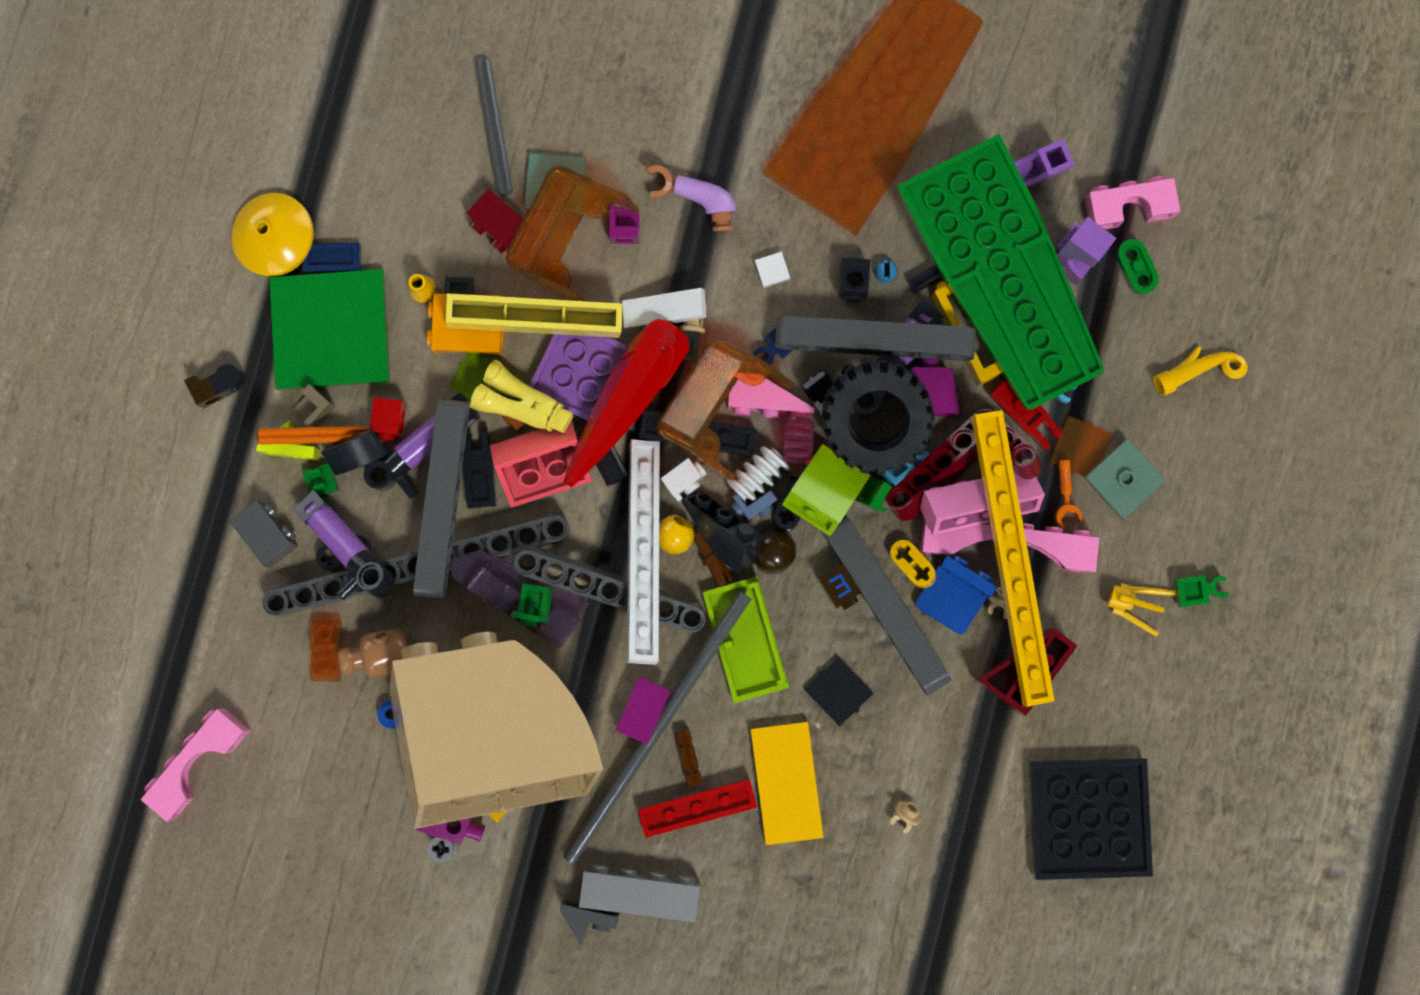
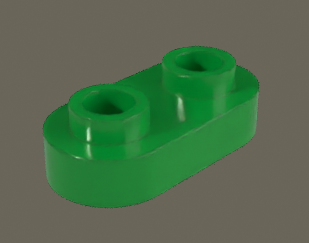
M1129 239L1123 242L1116 253L1120 268L1130 289L1136 294L1146 295L1153 291L1159 282L1155 266L1145 245L1141 241ZM1127 251L1134 253L1135 258L1133 260L1127 258ZM1138 277H1144L1146 285H1140Z

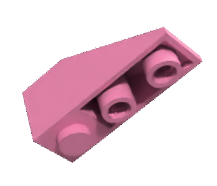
M731 372L728 410H734V415L750 416L751 412H762V417L779 418V414L791 415L790 419L807 420L808 416L814 415L815 408L762 375Z

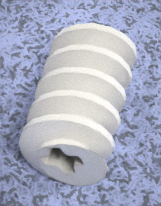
M764 446L760 448L763 457L756 454L752 455L754 465L748 462L743 464L746 473L737 469L735 471L737 481L730 477L726 480L729 487L735 494L737 493L747 506V498L754 502L757 500L755 491L762 494L765 493L763 483L770 486L774 485L771 478L772 475L780 479L782 478L779 470L781 467L788 471L791 469L789 464L772 446H770L771 450Z

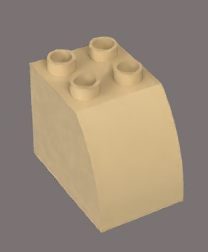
M481 632L463 638L461 640L462 649L438 653L436 643H417L401 650V660L392 661L389 694L414 829L588 795L602 773L603 766L595 738L585 715L573 695L559 677L539 657L519 642L510 640L498 643L496 633Z

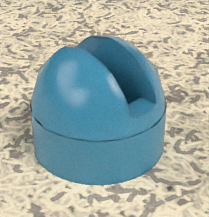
M888 259L878 262L874 270L876 279L881 283L892 282L898 272L896 264ZM884 264L889 265V277H884Z

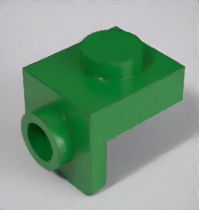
M522 583L518 612H512L511 618L520 619V625L537 627V622H548L553 588Z

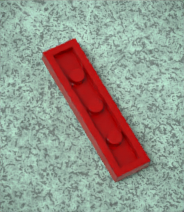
M746 779L638 809L644 836L647 838L758 807L751 781Z

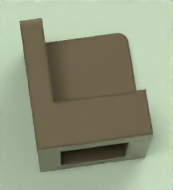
M308 384L301 392L305 397L292 410V414L303 423L304 427H317L335 406L315 387Z

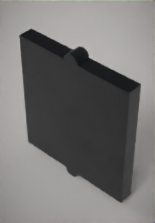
M839 657L824 671H819V676L805 689L811 698L839 727L854 712L858 713L859 707L874 694Z

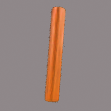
M370 426L260 428L257 431V440L260 445L340 443L349 439L353 434L369 430Z

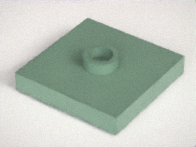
M530 153L525 211L581 215L586 158Z
M1124 439L1083 477L1122 520L1129 516L1165 482L1164 478L1128 439Z

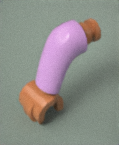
M652 164L644 169L651 176L662 173L666 180L663 189L650 191L651 198L665 197L674 191L675 195L702 205L706 210V214H711L712 222H715L716 226L712 228L713 232L733 230V226L729 225V220H732V211L737 210L735 201L728 191L720 186L681 175L676 177L671 169L661 164Z

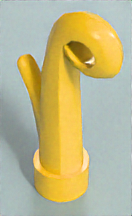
M1197 346L1175 368L1153 376V383L1157 392L1164 397L1175 392L1177 387L1220 364L1223 372L1229 378H1242L1248 370L1247 362L1239 354L1228 351L1210 354L1197 359L1201 352V347ZM1229 363L1235 364L1238 370L1230 368Z

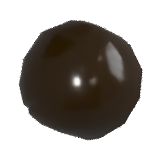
M769 529L762 533L765 537L755 565L758 570L766 574H780L794 562L796 558V543L792 536L782 529Z

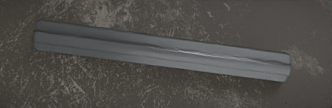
M480 59L476 61L475 65L497 192L501 196L513 193L492 66L489 59Z

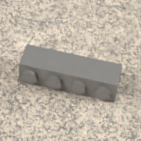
M591 865V869L586 868L583 872L579 907L696 922L700 883H695V878L689 876H678L677 880L666 879V874L649 872V876L637 875V870L620 868V873L608 871V866Z

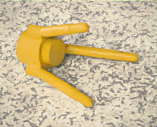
M1123 583L1120 586L1113 585L1107 602V606L1113 608L1112 613L1122 616L1153 636H1158V631L1125 610L1131 611L1133 605L1163 613V607L1135 599L1136 594L1133 593L1177 596L1176 591L1130 586Z

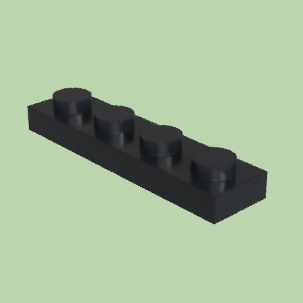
M644 410L639 439L751 458L756 428Z

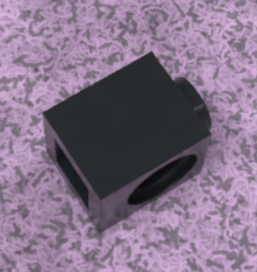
M842 257L838 297H845L844 300L848 302H861L862 298H867L871 259ZM850 275H857L860 277L862 284L858 287H852L847 283L846 278Z

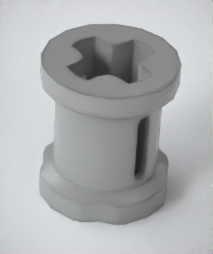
M435 837L429 842L428 854L433 861L438 863L445 862L456 854L458 844ZM442 841H445V847H449V850L444 854H441V849L437 848V845Z

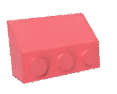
M572 420L565 433L555 429L551 432L547 431V429H538L490 445L493 465L511 508L571 489L570 486L564 483V478L579 442ZM588 472L572 488L592 482L590 473Z

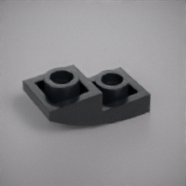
M372 429L353 434L346 441L329 445L321 451L335 475L357 469L383 457L387 453Z

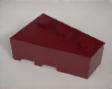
M1048 628L1043 632V638L1052 682L1078 645L1055 628ZM1014 653L974 680L1020 715L1026 716L1033 707H1025L1022 704Z

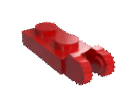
M1006 379L989 394L990 398L1027 436L1030 435L1032 440L1043 450L1046 451L1050 444L1036 429L1041 423L1056 438L1063 435L1061 429L1049 417L1050 414L1041 405L1031 410L1024 409Z

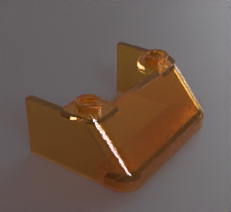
M564 166L554 167L546 175L508 248L506 262L517 273L569 301H585L578 294L569 290L572 282L571 273L566 267L558 264L583 215L594 219L602 218L609 212L610 204L613 203L636 214L639 208L622 192Z
M712 341L706 346L660 417L657 424L658 432L662 438L718 476L734 481L736 475L714 461L720 450V439L713 431L707 428L738 380L748 386H757L765 379H768L779 387L793 388L796 383L762 359L726 341Z

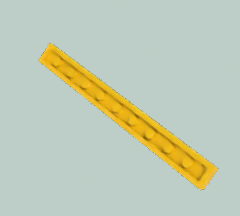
M1003 410L975 414L971 418L1022 704L1028 707L1054 702L1055 699Z

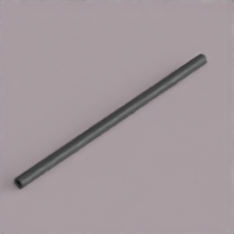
M740 591L668 698L647 744L638 743L564 854V859L571 864H576L752 600Z

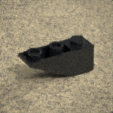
M703 491L696 492L682 500V504L719 560L737 573L756 563L757 555L765 536Z

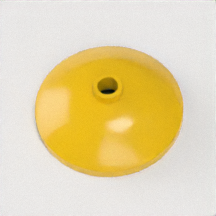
M282 193L262 194L246 203L237 214L231 232L233 251L244 267L258 275L275 277L287 274L297 268L307 257L313 242V223L306 208L296 199ZM264 226H267L268 229L266 233L262 234V228Z

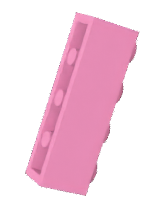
M1014 472L1021 515L1038 512L1045 494L1037 478L1023 479ZM982 478L960 481L944 487H933L923 493L920 509L932 535L990 522Z

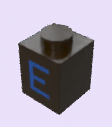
M844 564L817 579L835 609L842 606L843 610H846L859 602L856 596L861 594V591Z

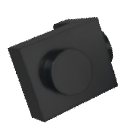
M825 370L819 374L812 375L802 386L807 398L821 415L825 395L828 388L830 389L833 385Z

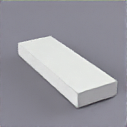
M702 288L622 301L623 322L626 330L645 328L650 322L657 319L677 323L706 318L705 290Z

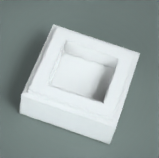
M782 252L755 260L763 289L790 280Z

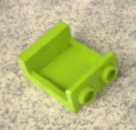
M822 444L782 505L828 536H831L871 475L860 472V469L855 466L850 468L845 465L841 457L837 458L832 449Z

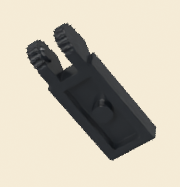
M488 427L481 428L482 450L473 451V436L471 430L467 429L463 466L468 509L497 506L494 465L490 450Z

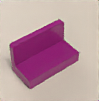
M639 677L616 731L647 744L670 695V690L652 683V681L643 677Z

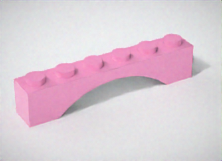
M923 519L920 552L923 554L950 556L974 543L993 540L991 524L989 522L988 524H980L932 535L925 519ZM1023 523L1027 546L1038 550L1050 558L1061 570L1083 573L1096 572L1099 538L1091 537L1092 532L1074 530V535L1063 533V528L1045 527V531L1034 530V525Z

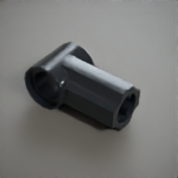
M614 446L596 464L607 487L629 476Z

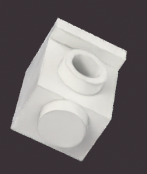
M688 458L663 476L661 481L679 504L683 500L681 495L684 492L689 496L701 487L699 481L707 473L698 461L692 463Z

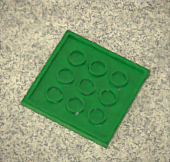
M383 269L269 277L276 390L304 389L308 384L318 388L390 382Z

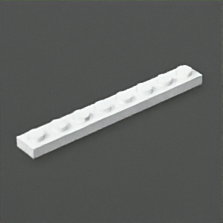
M633 439L629 444L627 663L656 665L659 661L660 442Z

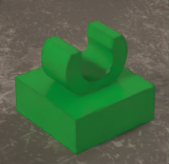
M328 463L302 471L308 494L312 490H315L321 496L340 491L335 474Z
M870 476L855 501L875 511L886 512L887 508L882 503L892 486L883 480Z

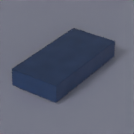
M359 242L312 243L311 249L303 261V272L335 273L361 271V244Z

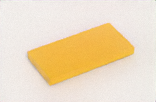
M808 721L751 729L766 845L824 838Z

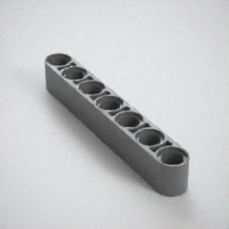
M780 316L777 318L775 347L796 351L970 361L974 359L976 330L964 326Z
M447 399L438 400L414 580V597L444 600L446 596L469 420V402Z
M846 515L843 517L831 536L821 531L839 562L844 564L861 591V596L924 693L929 696L952 681L944 665Z
M532 545L522 546L516 552L514 567L519 574L628 611V578ZM524 554H530L535 558L536 562L534 565L527 567L521 564L519 558ZM555 563L561 565L563 572L558 576H552L547 571V568ZM579 573H586L590 576L591 581L587 585H579L574 578ZM609 582L618 586L617 592L611 595L604 593L602 590L603 585ZM659 589V603L668 601L673 605L669 612H659V622L688 632H696L703 628L706 618L703 607L698 602ZM688 611H697L700 614L698 620L695 622L686 621L684 616Z

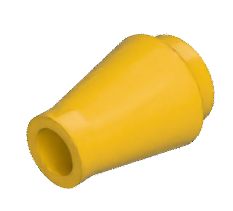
M414 274L409 278L408 291L413 300L425 303L430 301L434 294H436V283L431 277ZM423 282L422 286L417 288V285Z

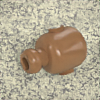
M392 628L362 635L359 640L360 648H341L337 652L341 673L350 675L356 670L364 668V672L369 678H390L392 661L401 660V650L407 647L404 631Z

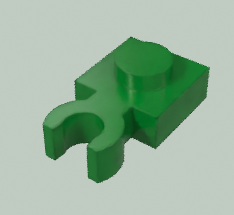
M1205 575L1174 579L1178 607L1209 604V595L1214 598L1229 596V592L1220 593L1216 589L1217 583L1226 581V577H1213L1208 583L1206 582Z

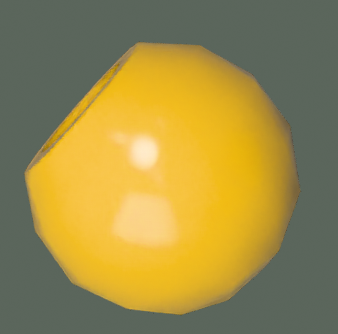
M669 515L660 521L659 548L663 552L672 555L682 554L693 544L695 533L689 521L677 515Z

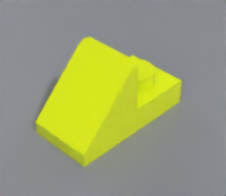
M288 421L280 428H296V424ZM313 443L258 444L256 451L262 454L319 461L321 452L320 449L313 447Z

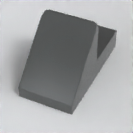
M564 900L560 906L561 914L580 945L584 942L588 923L593 924L592 928L599 931L609 932L610 928L616 929L620 913L581 908L577 903Z

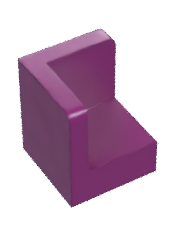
M610 204L609 238L611 244H639V210L617 209L616 204Z

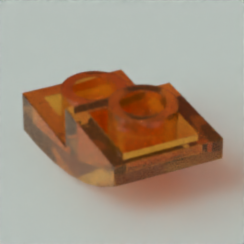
M312 620L310 649L312 650L310 680L312 682H341V670L337 654L342 648L341 621Z

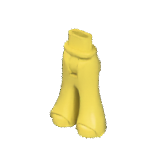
M497 360L491 362L487 367L483 378L484 385L480 384L476 387L469 404L470 408L474 410L507 416L535 428L547 429L549 432L555 429L565 433L573 418V413L565 410L563 404L523 383ZM498 393H501V394H503V395H506V396H508V397H510V398H513V399H515V400H517V401L508 399V398H506V397H504V396H502V395H500V394H498Z

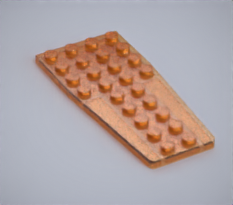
M894 0L811 101L763 171V175L857 236L905 165L983 25L982 18L955 0Z

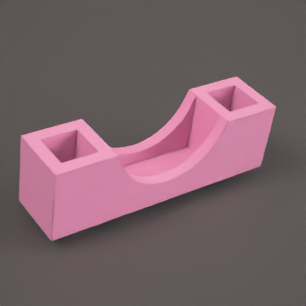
M225 708L209 711L201 721L203 726L197 733L192 732L182 743L184 749L179 755L174 754L163 766L165 771L159 778L154 777L144 788L146 794L141 800L166 822L176 820L194 798L189 785V773L196 759L208 751L222 754L232 753L250 732L248 727Z

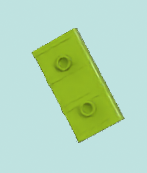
M758 576L702 592L713 631L740 591L752 599L719 648L734 703L790 688Z

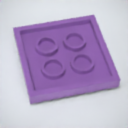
M554 334L529 386L563 404L565 410L572 412L574 416L587 422L613 367L619 363L628 346L610 337Z

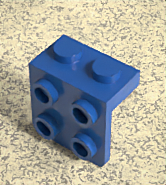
M953 555L952 558L946 556L942 559L935 570L936 581L929 588L923 589L915 602V606L950 630L961 635L966 632L985 600L993 595L997 587L992 584L993 578L980 570L974 573L967 568L968 562L957 555Z

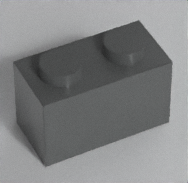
M256 500L229 522L262 565L272 568L298 547L293 541L296 536L286 524L282 526L278 522L276 517L279 514L269 502L264 504V502Z

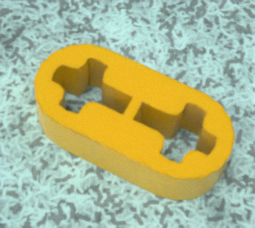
M899 540L893 544L890 551L891 558L909 580L918 588L924 589L932 586L936 581V571L922 553L907 540ZM902 547L904 550L911 549L908 552L909 556L913 559L910 564L905 558L897 559L899 557V548ZM916 565L923 571L930 570L927 573L929 576L927 581L924 579L916 580L919 576L914 569Z

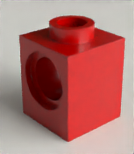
M374 397L369 430L372 429L379 440L394 442V437L402 438L407 404L401 400Z

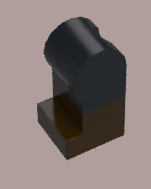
M224 364L216 370L215 374L203 380L193 375L185 379L184 382L195 404L204 409L243 388L246 378L242 370L231 364Z

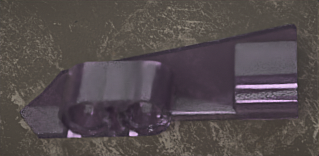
M483 550L451 559L452 578L508 617L511 616L512 612H518L522 583L553 588L548 622H537V627H525L557 649L562 647L581 620L579 616L589 606L588 601L561 588L519 574L514 565Z

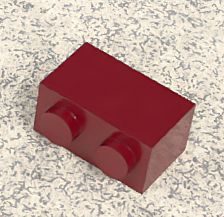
M489 188L466 213L471 221L468 224L469 227L481 236L485 233L492 240L489 244L500 254H503L505 251L512 256L534 232L527 221Z

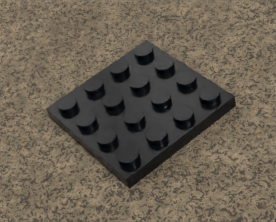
M1147 758L1029 761L1035 880L1153 877Z

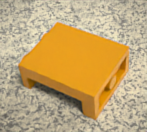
M434 294L433 302H429L428 316L429 319H432V330L427 332V346L431 347V351L434 354H441V352L484 353L494 357H503L504 331L447 328V294Z

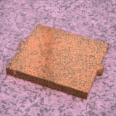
M1068 416L1062 429L1063 435L1059 437L1049 462L1059 466V461L1070 460L1071 474L1077 473L1085 476L1102 460L1112 433L1093 426L1092 422L1085 423Z

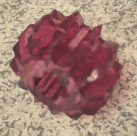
M798 416L787 419L783 442V458L787 463L802 465L809 464L812 460L815 440V424L812 419Z

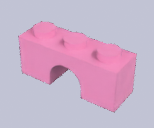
M1157 176L1148 179V183L1137 184L1136 181L1121 183L1118 188L1109 189L1108 185L1095 187L1084 199L1087 216L1104 229L1117 228L1124 222L1123 205L1134 203L1142 208L1146 223L1174 218L1180 212L1174 178L1165 180L1164 176Z

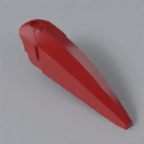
M657 319L650 322L633 337L619 363L613 367L586 423L564 478V483L572 488L608 453L634 424L661 387L664 388L689 351L687 336L678 327L667 320Z

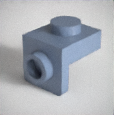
M769 491L747 507L736 493L732 496L735 503L731 507L740 519L746 517L749 522L757 515L762 519L774 511L773 504L777 502V499Z

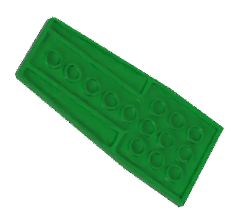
M1000 134L896 186V190L936 268L1024 409H1034L1103 373L1102 362L1041 214Z

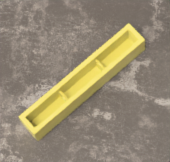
M447 293L446 326L451 329L620 338L623 304Z

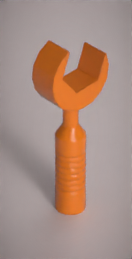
M1070 460L1059 461L1060 490L1064 496V505L1057 508L1054 520L1057 526L1063 529L1065 528L1061 519L1067 512L1074 513L1078 522L1082 520L1079 508L1075 505H1070V494L1072 492Z

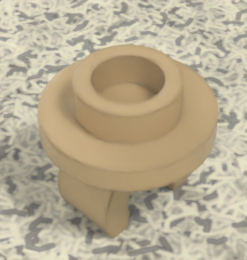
M999 587L988 598L990 600L988 603V614L992 615L994 608L999 606L1004 609L1003 618L1007 619L1002 587Z
M899 801L895 806V812L892 815L890 824L894 825L897 820H903L906 822L903 833L906 834L911 830L912 825L916 826L921 822L920 809L910 801Z

